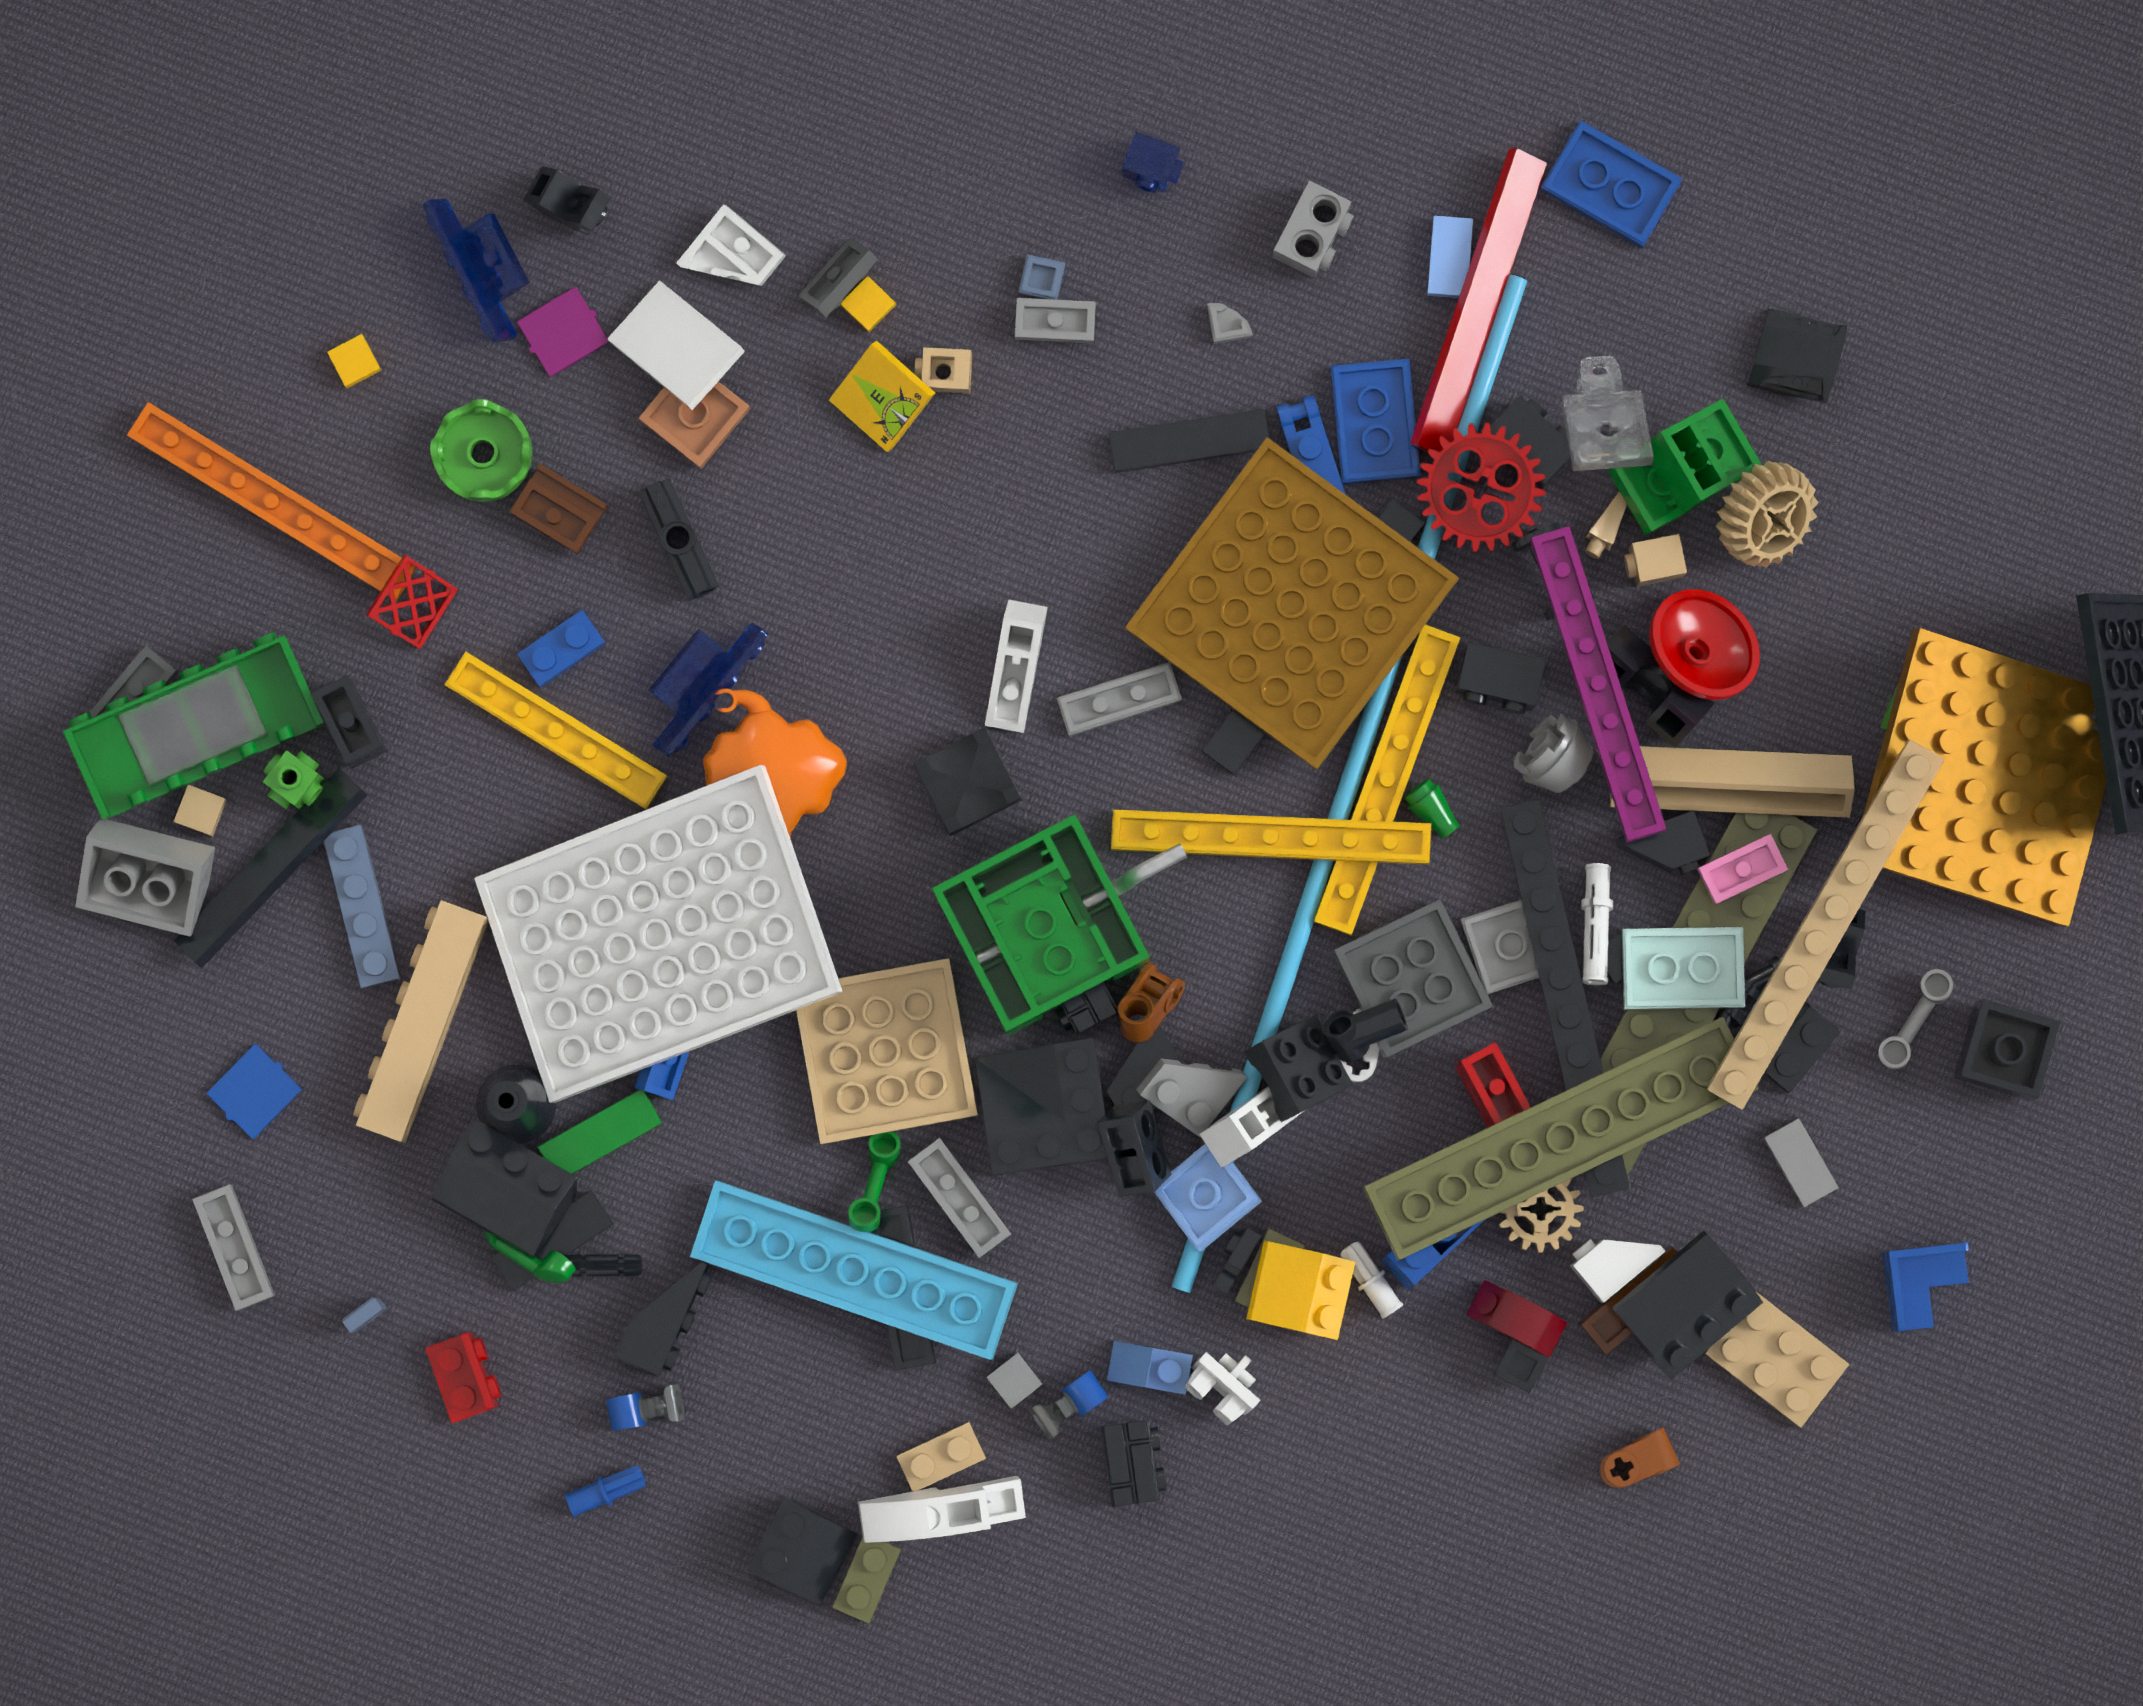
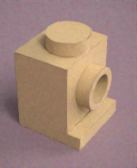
M923 347V358L915 359V375L934 392L970 395L971 350ZM940 366H947L951 369V374L948 378L940 379L936 376V371Z

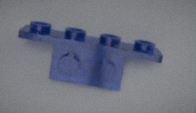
M430 199L423 203V208L427 213L428 225L438 235L444 246L446 260L455 268L462 281L463 293L473 303L481 318L480 325L484 333L493 342L511 341L517 337V333L501 301L530 282L495 214H486L463 229L447 199Z
M751 623L728 652L703 631L698 629L648 690L677 714L653 743L657 750L669 757L673 752H678L685 746L689 740V732L698 721L705 720L713 711L714 701L720 695L714 693L722 688L730 689L737 682L740 676L739 671L748 660L757 657L765 645L764 640L768 636L764 629Z

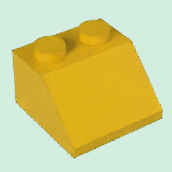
M1264 1240L1246 1319L1338 1340L1355 1261Z

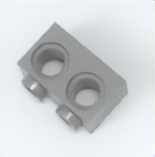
M1309 181L1274 248L1272 258L1314 279L1319 269L1326 272L1337 251L1331 248L1337 234L1344 237L1354 218V215L1348 213L1352 201ZM1319 206H1328L1334 211L1335 218L1330 222L1323 223L1315 218L1313 211ZM1309 240L1316 245L1318 252L1312 257H1303L1298 254L1295 246L1300 241Z

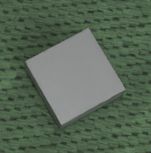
M1019 1353L1015 1354L986 1377L1011 1409L1042 1385V1382Z

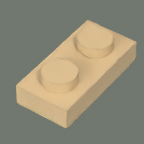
M970 1422L896 1456L912 1491H918L986 1459Z

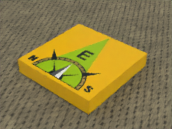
M875 341L865 351L829 401L886 452H889L931 400L935 392L878 341Z

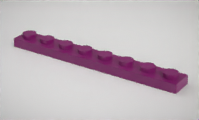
M1570 526L1531 537L1532 549L1626 843L1665 832L1666 826Z

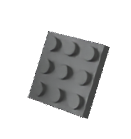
M1441 899L1332 951L1361 1011L1395 998L1402 1008L1408 1030L1376 1042L1384 1059L1493 1007Z

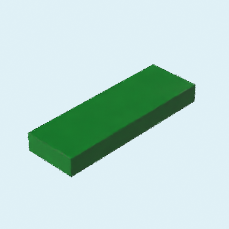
M638 1090L538 1146L544 1159L574 1174L663 1123L646 1092Z

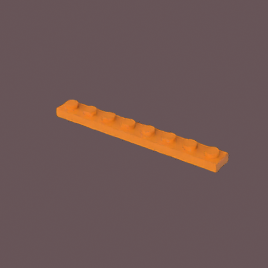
M149 402L127 434L132 440L378 591L382 590L401 560V557ZM414 565L408 566L410 578L413 577L418 569ZM403 571L395 583L405 581ZM406 587L394 590L396 602Z

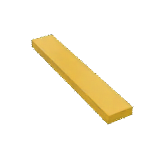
M466 651L444 684L645 810L650 807L668 778L664 773Z

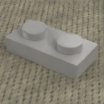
M1017 298L1015 340L1094 343L1096 302Z

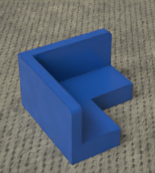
M1968 1242L1882 1252L1892 1332L1934 1327L1929 1287L1969 1283L1965 1251L1969 1250Z

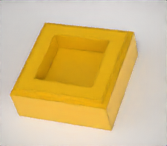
M867 276L840 305L870 333L896 306V302Z
M363 334L327 352L346 388L382 371Z

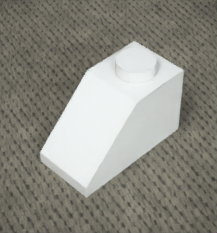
M1590 1239L1572 1254L1577 1260L1570 1267L1600 1303H1604L1666 1251L1661 1245L1600 1240L1595 1244Z

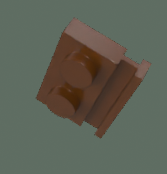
M539 464L537 471L530 478L509 512L512 516L578 555L597 526L602 514L607 510L608 505L542 464Z

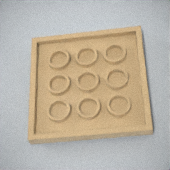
M949 958L838 978L842 993L796 1010L821 1145L978 1116Z

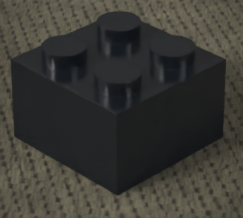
M1986 999L1976 1001L1954 1078L2030 1101L2039 1099L2060 1021Z

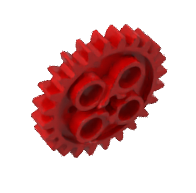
M1489 422L1485 423L1482 433H1477L1474 424L1469 423L1468 435L1465 436L1457 428H1454L1453 442L1441 436L1439 441L1443 450L1441 452L1432 448L1428 450V453L1434 459L1433 464L1421 463L1420 465L1423 470L1429 473L1428 477L1417 479L1418 484L1427 487V492L1417 496V499L1429 501L1430 506L1422 512V515L1434 514L1437 519L1430 528L1433 530L1443 525L1446 528L1442 538L1444 541L1453 534L1457 535L1458 548H1461L1466 539L1472 541L1474 552H1477L1481 541H1486L1489 550L1493 551L1495 539L1498 538L1507 547L1510 545L1508 535L1510 532H1513L1520 538L1524 536L1520 527L1522 522L1531 526L1535 524L1532 517L1528 514L1529 511H1541L1543 508L1533 501L1534 497L1546 494L1545 490L1535 487V482L1543 480L1545 474L1534 473L1532 469L1541 460L1540 458L1528 460L1526 455L1530 452L1532 445L1529 444L1520 449L1516 446L1520 434L1517 433L1510 440L1506 439L1505 426H1502L1496 435L1491 434ZM1472 450L1478 453L1481 465L1477 471L1469 473L1461 469L1458 460L1462 452ZM1511 464L1517 469L1519 476L1514 485L1503 486L1497 481L1496 470L1499 466ZM1453 472L1473 481H1478L1481 476H1485L1488 478L1487 485L1489 487L1513 494L1515 500L1510 502L1490 493H1484L1481 498L1476 497V489L1474 487L1450 480L1448 473ZM1450 488H1460L1467 496L1465 507L1459 510L1449 508L1444 499L1447 490ZM1487 502H1498L1504 508V518L1499 523H1489L1483 518L1482 507Z

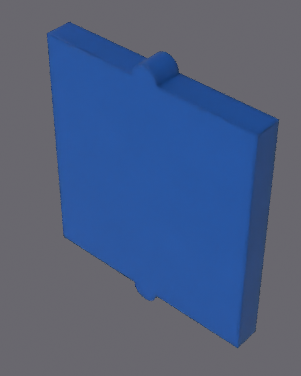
M254 1044L206 1094L226 1113L225 1117L227 1120H234L252 1139H255L303 1089L283 1070L284 1065L282 1063H275L257 1044Z

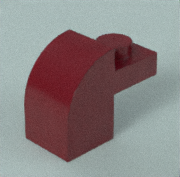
M1485 1279L1466 1314L1470 1318L1550 1358L1568 1323L1533 1302Z

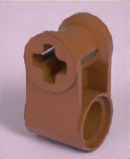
M1147 963L1141 969L1134 984L1118 1005L1120 1030L1123 1036L1132 1042H1144L1152 1037L1166 1015L1179 1002L1185 989V981L1180 978L1174 980L1157 971L1155 964ZM1135 1014H1141L1145 1016L1143 1019L1139 1021H1133L1129 1019L1131 1016Z
M1664 1427L1633 1440L1631 1444L1605 1456L1600 1463L1599 1473L1605 1484L1613 1488L1630 1486L1645 1478L1649 1479L1680 1465V1462ZM1615 1459L1618 1463L1626 1462L1629 1469L1624 1472V1480L1620 1476L1613 1477L1610 1470L1615 1467Z

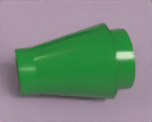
M1429 778L1419 783L1404 796L1409 804L1407 809L1424 823H1431V829L1437 833L1440 839L1447 837L1460 826L1439 784L1434 785Z

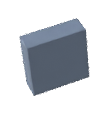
M1027 254L1018 295L1035 299L1058 300L1066 264Z
M372 1297L343 1318L344 1321L342 1322L350 1333H356L385 1312L387 1307L380 1298Z

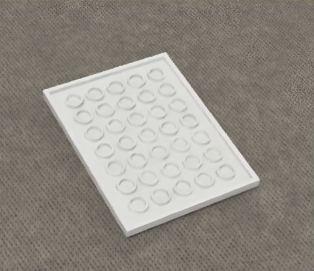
M758 765L474 878L549 1103L564 1100L843 992L764 765Z

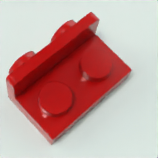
M465 1332L457 1337L425 1348L451 1424L498 1407L496 1399L502 1397L494 1374L488 1376L483 1361L488 1359V1354L481 1337L474 1338L472 1332Z

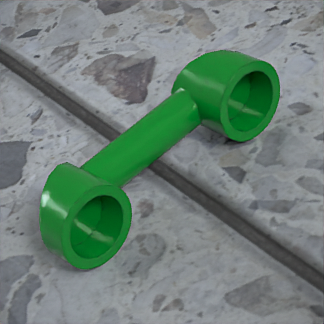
M893 1131L871 1135L869 1139L868 1157L872 1168L863 1198L855 1200L848 1210V1223L857 1231L871 1232L880 1225L881 1211L878 1205L887 1170L897 1163L900 1156V1139Z
M482 1229L487 1241L494 1250L513 1260L540 1280L550 1283H563L568 1281L576 1271L575 1266L557 1251L551 1250L543 1261L537 1257L533 1259Z

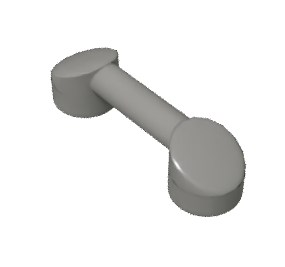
M1933 969L1923 976L1920 985L1922 996L1897 1036L1886 1038L1881 1043L1878 1056L1880 1062L1885 1067L1896 1070L1908 1064L1911 1056L1910 1044L1935 1004H1941L1950 997L1953 990V981L1951 976L1944 970Z

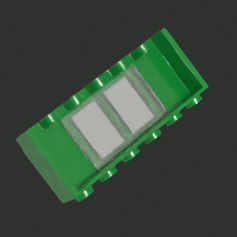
M275 632L267 634L253 641L254 649L240 654L238 648L230 650L216 657L217 665L203 670L201 664L179 673L180 681L166 686L164 680L142 689L143 697L129 702L128 697L125 696L105 705L106 713L92 718L91 713L88 712L68 721L70 728L64 730L63 733L103 821L324 725V721L285 635L277 638Z

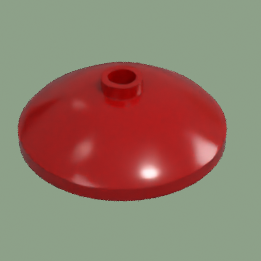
M1688 589L1670 595L1654 612L1649 629L1652 652L1665 675L1682 690L1703 699L1723 700L1739 694L1753 681L1760 661L1757 637L1749 621L1731 602L1709 591Z

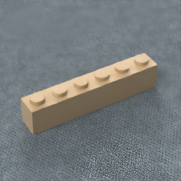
M1640 746L1660 809L1850 818L1855 790L1852 756ZM1610 793V807H1615Z
M442 900L438 908L431 907L424 925V929L429 930L424 945L418 944L411 958L410 966L415 968L410 983L406 981L402 983L397 995L396 1004L401 1005L396 1020L389 1019L382 1036V1041L387 1043L382 1057L375 1056L371 1064L368 1079L373 1081L367 1095L362 1093L357 1101L353 1114L355 1117H358L356 1126L406 1143L489 921L486 916Z

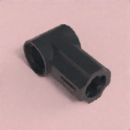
M1396 998L1356 1014L1349 1010H1337L1329 1014L1322 1024V1031L1338 1059L1349 1063L1362 1058L1367 1053L1371 1044L1408 1030L1406 1018Z

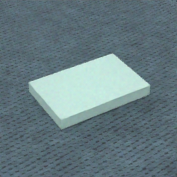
M1743 927L1622 929L1624 1010L1745 1007Z

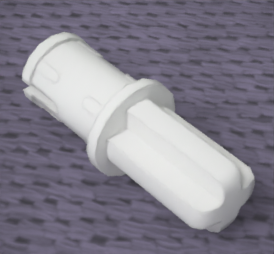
M1360 1242L1352 1243L1340 1253L1343 1259L1355 1261L1353 1275L1360 1284L1357 1288L1359 1291L1362 1289L1365 1291L1381 1314L1382 1319L1403 1306V1303L1400 1302L1383 1277L1385 1271H1379Z

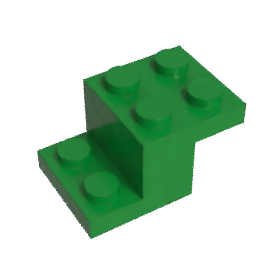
M1721 399L1661 431L1645 445L1612 462L1606 469L1646 536L1709 502L1723 490L1730 487L1731 483L1741 481L1742 472L1751 473L1754 464L1760 466L1762 464L1724 399Z

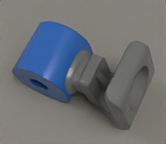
M1091 1370L1062 1389L1063 1397L1051 1405L1043 1406L1037 1404L1028 1410L1048 1440L1059 1434L1058 1428L1063 1420L1074 1413L1082 1417L1109 1397Z
M679 1384L665 1386L663 1394L656 1397L644 1398L642 1392L606 1400L612 1431L648 1425V1418L668 1416L671 1422L686 1420Z

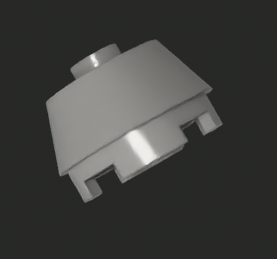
M1563 714L1558 719L1550 715L1540 722L1529 734L1533 740L1525 755L1522 752H1517L1515 756L1514 767L1523 774L1525 782L1560 793L1577 783L1584 776L1593 756V748L1575 719H1568Z

